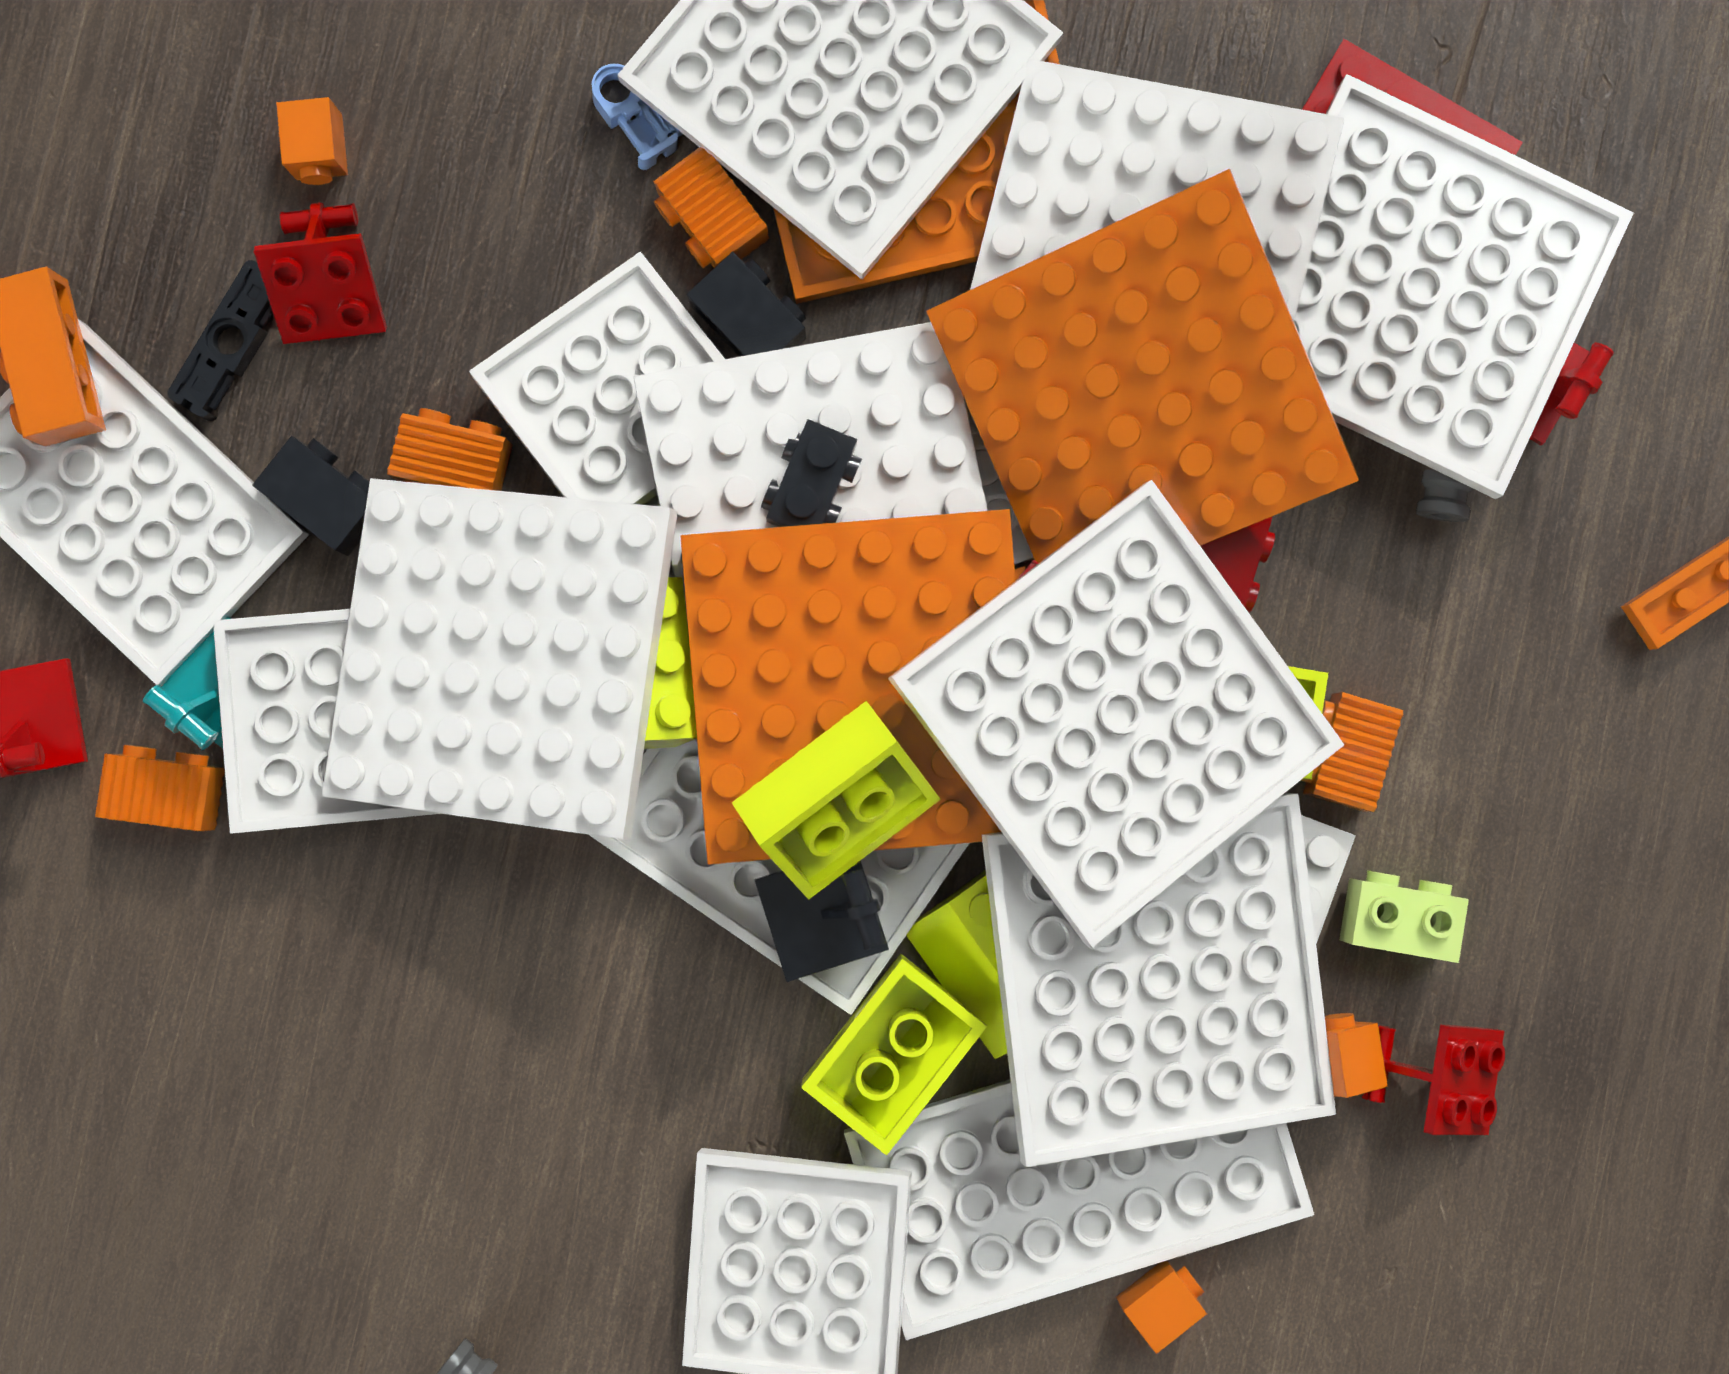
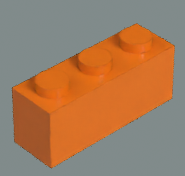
M47 266L0 278V374L5 382L10 385L14 403L10 405L9 410L12 423L17 432L23 438L46 447L106 431L68 280Z

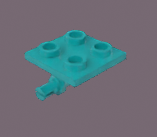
M214 631L179 666L162 687L160 685L154 686L143 698V703L149 705L166 719L165 726L173 733L182 732L198 745L201 750H205L213 742L223 749Z

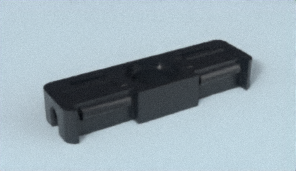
M248 260L244 263L168 389V397L172 401L208 421L216 420L217 417L212 415L211 412L219 406L235 379L233 377L234 374L240 377L243 376L268 334L262 327L267 326L273 316V311L257 262ZM228 328L240 329L244 339L242 347L234 354H222L218 348L220 334Z

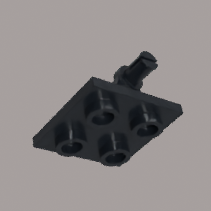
M861 861L809 900L782 870L754 879L786 982L889 950L877 913L881 908L878 899H873Z

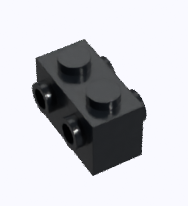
M807 419L802 433L798 432L795 439L788 438L781 458L789 461L780 486L778 487L777 480L772 479L765 493L761 508L769 511L766 522L777 527L836 523L842 507L833 504L841 480L844 479L852 483L862 461V458L853 455L858 439Z

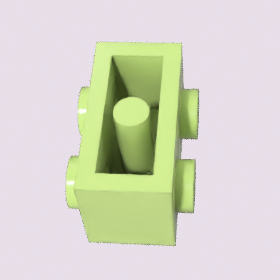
M1367 871L1366 881L1349 878L1340 941L1357 946L1459 963L1469 899L1451 896L1452 885L1420 880L1418 890L1398 887L1400 876Z

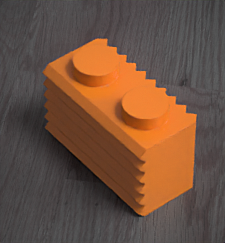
M699 147L654 181L657 193L660 196L653 201L655 206L671 227L680 222L691 237L685 242V245L702 268H705L710 263L715 268L732 251L742 260L769 239L765 222L734 184L720 163L704 148Z
M420 408L418 416L402 413L398 434L395 437V444L390 457V465L387 468L389 476L403 482L495 491L502 490L513 446L507 438L500 436L502 428L471 420L469 429L451 425V416L426 408Z
M1344 692L1333 693L1330 701L1324 700L1322 714L1345 745L1313 770L1312 779L1300 780L1306 782L1303 794L1355 810L1374 812L1377 808V801L1380 798L1386 770L1389 767L1395 739L1398 736L1403 710Z
M124 745L122 754H104L95 817L193 831L215 830L217 826L216 819L219 815V799L222 794V778L225 771L224 768L208 766V755L176 752L175 761L156 759V748Z

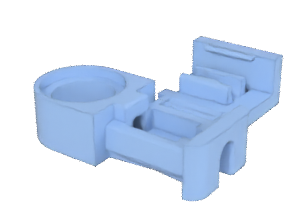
M605 65L595 73L592 79L594 106L611 129L617 125L621 127L640 154L638 156V167L642 170H647L656 164L657 157L661 153L668 157L677 150L678 137L683 133L632 92L623 102L612 103L607 101L601 95L600 90L606 82L619 80L617 75L624 65ZM635 115L636 118L630 121V118Z

